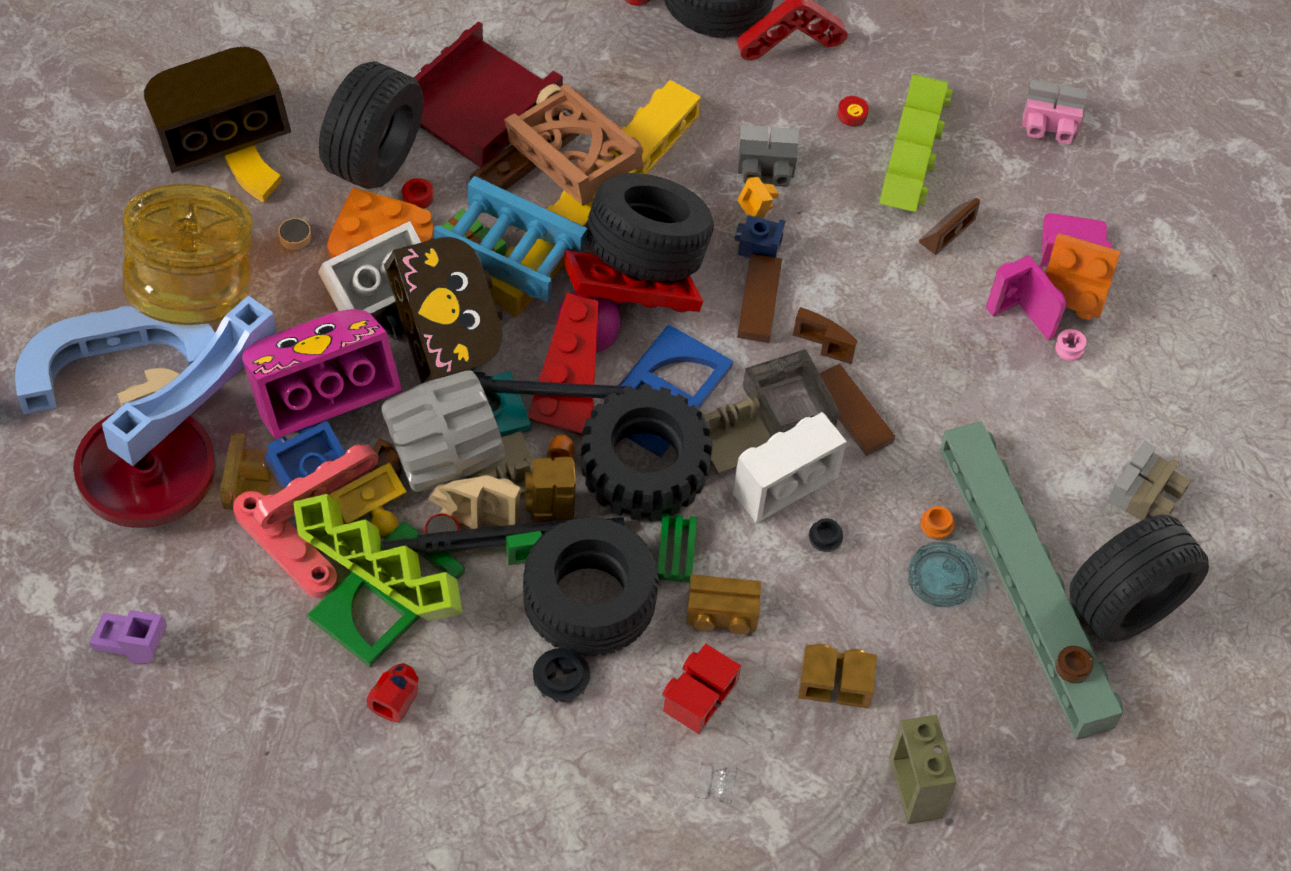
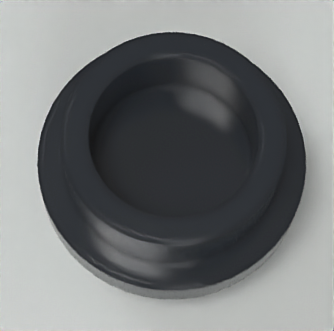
M829 518L820 519L811 526L809 541L817 550L831 552L838 549L842 544L843 531L836 521Z

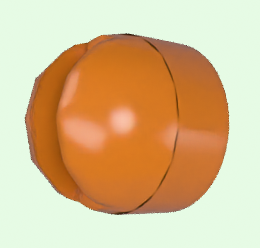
M566 435L553 437L548 445L547 457L551 458L552 461L557 457H572L574 459L575 445L573 440Z

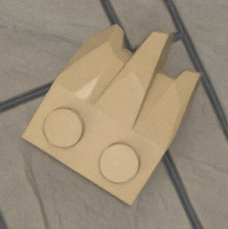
M485 475L456 480L448 484H438L428 500L443 507L440 513L453 516L459 526L466 529L480 528L483 522L495 527L520 524L521 487L504 478L497 479Z

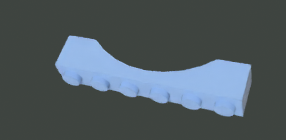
M247 296L223 318L207 346L178 377L149 396L126 402L102 423L107 447L134 466L244 367L242 355L250 345L260 339L276 334L274 313L250 296Z

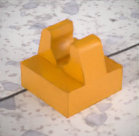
M759 177L748 178L737 201L747 216L750 215L763 219L767 211L773 208V198H778L779 193L774 185L763 184Z

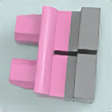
M1030 79L1025 96L1022 127L1027 129V136L1039 139L1044 136L1045 131L1056 133L1055 139L1059 143L1070 144L1073 137L1077 136L1083 118V109L1088 90L1060 85L1054 106L1058 84Z

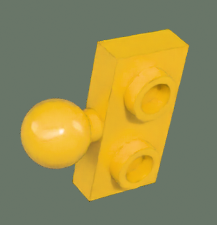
M389 462L330 493L329 496L340 502L344 525L353 523L371 514V523L379 528L380 537L387 538L398 527V519L392 512L384 510L383 506L404 496L407 491Z

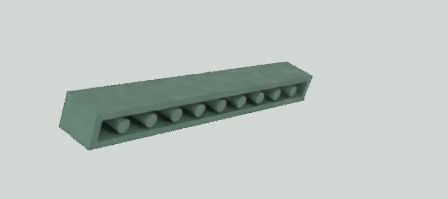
M982 421L946 430L941 442L940 451L1076 740L1114 729L1123 714L1121 698L1117 693H1113L1108 683L1107 670L1102 662H1098L1093 652L1092 639L1089 633L1083 631L1079 623L1078 610L1072 602H1069L1064 592L1063 579L1059 573H1055L1050 563L1049 550L1045 544H1041L1036 534L1035 521L1032 516L1027 515L1023 507L1021 492L1017 487L1014 488L1009 478L1008 465L1005 460L1000 459L996 451L994 436L991 432H987ZM1079 646L1091 654L1093 669L1085 681L1069 683L1058 675L1055 663L1060 651L1065 647Z

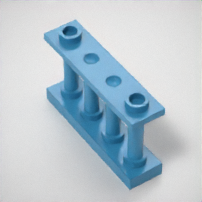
M475 176L468 183V205L470 207L452 231L439 225L434 228V239L453 237L466 242L475 250L483 270H488L490 276L524 291L532 298H539L547 303L551 299L552 279L549 276L565 255L566 250L584 253L587 248L586 227ZM481 213H487L497 218L498 220L480 244L464 238V235ZM514 226L525 231L526 234L510 256L507 258L492 251L508 227ZM537 239H542L555 245L537 271L520 264Z

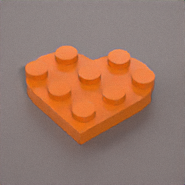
M352 187L329 235L327 244L328 255L332 259L409 221L421 242L433 240L434 226L431 213L411 203Z

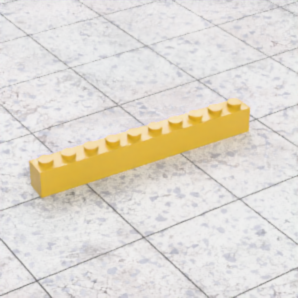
M669 80L662 89L658 88L654 92L651 101L645 107H640L637 110L633 120L627 127H621L631 138L635 137L643 148V153L641 154L643 167L639 170L633 169L629 173L647 174L699 117L701 100L699 95ZM614 150L609 152L610 154H615V158L620 156ZM600 158V160H601V161H604V162H610V161H612V160H603V159ZM563 190L560 199L554 205H549L546 209L586 227L593 200L582 206ZM537 239L520 264L537 271L555 245L542 239ZM511 246L507 250L505 257L508 258L516 246ZM563 258L560 260L558 265L550 274L549 278L552 279L557 274V272L564 266ZM490 276L492 280L490 293L493 302L497 301L500 308L517 318L534 298L528 296L524 291Z

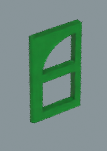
M402 522L383 541L417 538V534L420 533L406 522ZM447 553L421 555L442 572L448 573L457 580L465 573V567ZM353 571L307 614L310 621L369 667L420 618V616ZM363 586L402 615L372 646L361 637L352 619L353 602Z

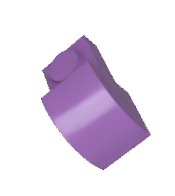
M133 610L129 611L128 616L103 613L90 641V645L95 651L125 655L131 663H148L156 653L167 623L162 615Z

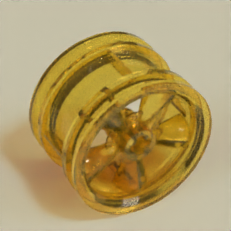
M198 184L163 185L146 190L134 197L126 205L123 212L124 261L122 265V289L129 304L140 313L165 323L200 325L222 320L232 309L249 296L250 292L249 253L252 245L253 219L246 205L235 196L223 190Z

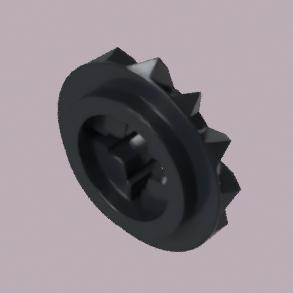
M564 648L551 649L542 654L534 665V686L539 689L543 697L552 698L556 703L567 699L572 702L576 696L584 694L590 682L589 665L585 658L574 650L570 651ZM556 665L563 674L570 673L567 676V685L561 683L560 679L553 680L556 677Z

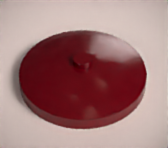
M114 413L96 423L81 440L75 453L73 465L78 492L92 512L116 525L131 528H149L175 521L193 510L204 499L215 476L216 461L211 439L199 422L191 416H188L134 466L107 447L102 423Z

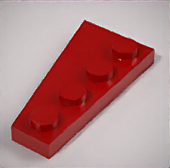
M566 292L538 382L595 385L599 321L598 301ZM534 395L527 417L529 421L583 436V427L586 419L591 418V411L594 408V398Z

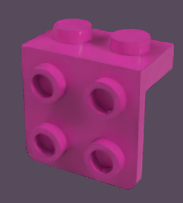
M1048 213L1044 217L1040 266L1048 267L1058 233L1112 249V242L1106 241L1107 224L1104 221Z
M1030 255L1016 262H1007L1000 266L996 271L993 286L990 290L986 304L987 310L992 316H995L1019 304L1046 339H1051L1055 337L1066 308V300L1061 290L1055 288L1047 278L1044 269L1037 265Z

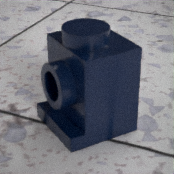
M748 215L746 223L739 222L736 230L735 241L740 242L738 255L750 258L751 254L777 258L783 240L786 221L780 219L779 223Z

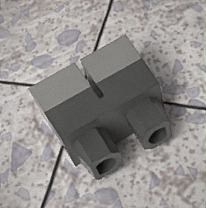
M740 125L738 174H742L743 182L746 183L748 178L759 177L761 180V175L773 176V184L788 187L795 173L799 129L771 127L768 146V127Z

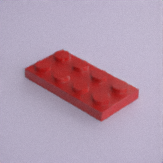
M570 250L565 252L563 264L576 293L582 297L589 299L596 297L607 298L621 304L626 302L640 303L648 308L660 306L671 308L681 313L687 311L700 312L704 301L691 276L675 282L646 281L615 270L595 254Z

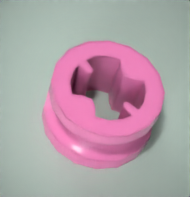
M1066 329L1058 335L1055 349L1057 354L1064 360L1077 361L1084 355L1087 340L1082 332L1075 329ZM1067 341L1074 342L1073 346H1076V347H1075V348H1070V347H1068L1069 344H1068V343L1066 344V342H1067Z

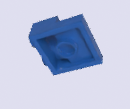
M328 421L298 430L299 435L287 440L284 436L267 446L269 450L266 451L264 459L280 487L283 486L285 489L294 479L304 478L315 472L324 462H333L345 455V451Z

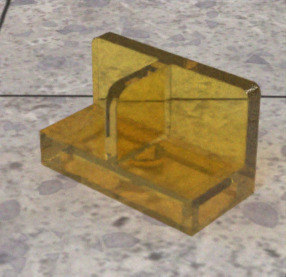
M231 433L220 488L223 509L233 510L234 501L244 492L255 491L264 496L268 495L272 475L264 459L265 453L268 450L249 449L247 447L246 435L242 433ZM248 504L245 506V508L249 510L254 509L256 507L255 504Z

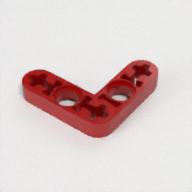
M785 0L743 33L737 40V47L743 59L755 60L766 54L796 29L826 47L839 46L847 39L848 33L840 18L814 1ZM816 19H821L820 21H818V22H816V23L809 24L810 22H812V21H814V20H816ZM781 25L775 30L768 31L770 28L774 26Z

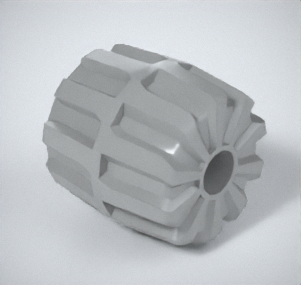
M464 371L425 382L382 404L381 410L410 487L416 492L434 488L438 484H448L452 481L462 480L500 462L505 457L503 441L491 407L478 377L472 371Z

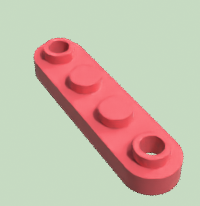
M368 444L354 445L347 450L345 455L333 462L326 461L310 475L304 478H296L280 492L261 498L256 504L253 516L263 529L272 528L295 515L293 502L323 494L329 495L371 471L377 464L379 456Z
M255 491L240 494L233 504L234 516L240 526L309 596L314 598L326 597L337 586V573L330 562L312 544L298 536V530L288 520L272 528L263 529L253 516L256 507L249 510L245 506L248 504L256 505L264 495ZM317 573H322L325 575V577L320 580L313 578V576Z

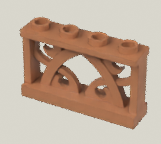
M564 84L560 87L561 91L523 114L517 116L514 113L504 119L509 142L578 203L584 206L593 200L592 195L609 178L629 173L633 169H641L643 167L641 155L643 148L635 137L631 138L623 132L617 122H611L605 117L599 107H593L587 102L581 92L574 91L567 84ZM567 110L571 115L565 116L563 111ZM559 114V121H553L552 117ZM561 134L591 135L592 142L588 154L581 151L560 153L558 150L562 145ZM554 135L555 140L548 143L546 140H551V136ZM614 150L620 156L615 158V154H610L609 152ZM600 158L603 159V160H612V161H610V162H604V161H601ZM576 159L577 163L573 164L570 160Z

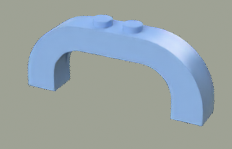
M168 303L122 306L118 309L98 313L90 312L82 316L56 322L35 335L25 346L17 361L15 386L22 413L28 414L57 408L54 393L55 378L65 365L76 359L149 344H165L178 349L185 356L189 366L207 346L215 332L195 312Z

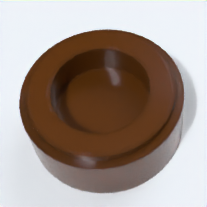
M1068 646L1060 651L1055 668L1063 680L1069 683H1081L1089 677L1093 669V658L1082 647Z

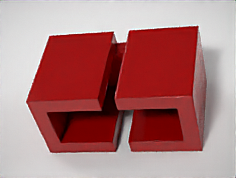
M706 643L698 653L693 651L688 656L682 667L685 673L683 672L678 680L673 677L666 685L662 694L665 697L663 712L697 734L701 733L717 711V707L714 704L718 703L721 705L736 686L741 671V665Z

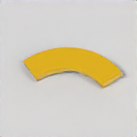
M255 145L225 155L227 165L236 177V181L249 194L263 203L282 182L281 174L274 171L263 161Z

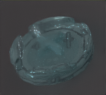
M933 542L922 546L912 557L907 570L908 583L913 593L923 602L935 607L950 608L962 604L971 596L977 582V567L972 557L965 550L963 553L961 550L956 549V545L949 542Z

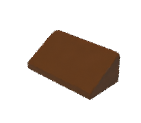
M974 198L954 208L920 238L919 243L933 254H938L975 221L980 200Z

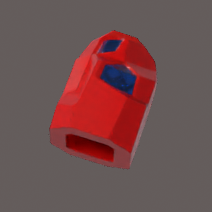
M399 663L392 666L387 672H383L376 685L369 692L366 699L367 708L380 717L400 723L417 696L419 678L413 667L405 663Z

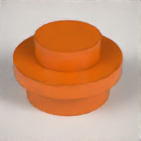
M934 506L923 513L920 526L925 535L932 539L940 540L952 534L955 520L947 508Z

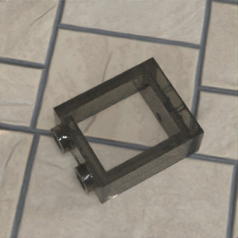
M806 349L745 368L743 388L748 397L751 399L756 397L758 399L760 410L756 412L771 437L778 432L785 433L794 428L800 420L781 426L763 392L801 380L818 414L823 412L836 428L840 411Z

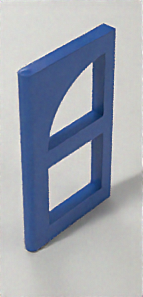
M667 325L618 386H633V390H638L641 385H651V389L660 390L661 386L671 389L670 394L674 396L680 393L687 397L689 407L696 405L700 409L733 367V361L673 326ZM675 362H693L715 369L693 397L652 373L661 366ZM641 433L626 437L660 458L671 446L669 442L653 434Z

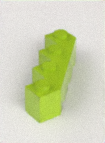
M916 73L912 74L879 204L916 212L918 205L924 206L928 187L923 186L926 171L933 172L937 154L931 153L934 139L941 140L945 121L939 120L942 107H949L953 89L947 88L949 81Z
M328 494L293 502L298 536L418 616L430 622L463 614L458 582L453 576L443 572L422 577L418 553L407 546L382 551L379 528L367 520L344 525L340 502Z

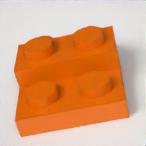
M1058 233L1045 273L1055 288L1063 293L1066 300V308L1075 310L1076 316L1085 320L1101 317L1121 251Z

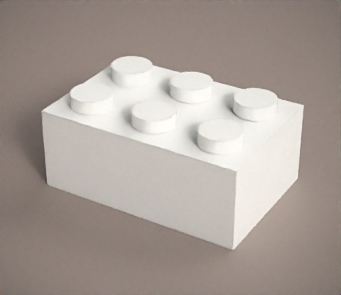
M410 221L322 263L318 273L338 311L358 309L367 311L373 317H376L396 307L384 264L393 250L421 243Z
M823 412L812 418L805 417L794 428L785 433L778 432L767 443L757 448L751 447L740 455L737 463L733 495L754 522L758 523L838 478L847 441Z

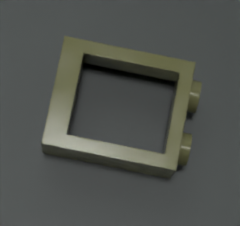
M936 714L901 720L889 760L907 824L941 819L945 814L957 780L938 716ZM940 748L942 752L937 754L933 749Z

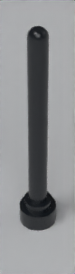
M473 372L478 377L486 396H492V393L604 399L611 393H616L618 396L621 394L622 388L629 387L495 380L493 376H487L486 372Z

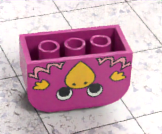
M349 309L333 312L270 335L250 345L242 355L260 418L274 439L402 391L387 333L375 318L364 310Z

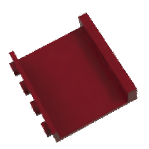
M479 21L470 29L464 30L453 44L443 48L438 57L431 63L425 64L419 73L413 77L421 87L424 99L423 114L419 127L480 168L511 144L504 119L514 113L519 116L536 106L537 97L545 87L556 84L559 87L563 86V76L553 70L544 79H541L484 42L483 24Z

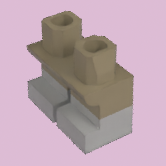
M1147 441L1143 442L1130 461V464H1128L1119 477L1107 501L1140 520L1146 519L1148 514L1151 516H1170L1176 502L1165 497L1162 493L1166 491L1181 499L1191 482L1189 478L1176 471L1179 461H1166L1154 453L1156 447Z

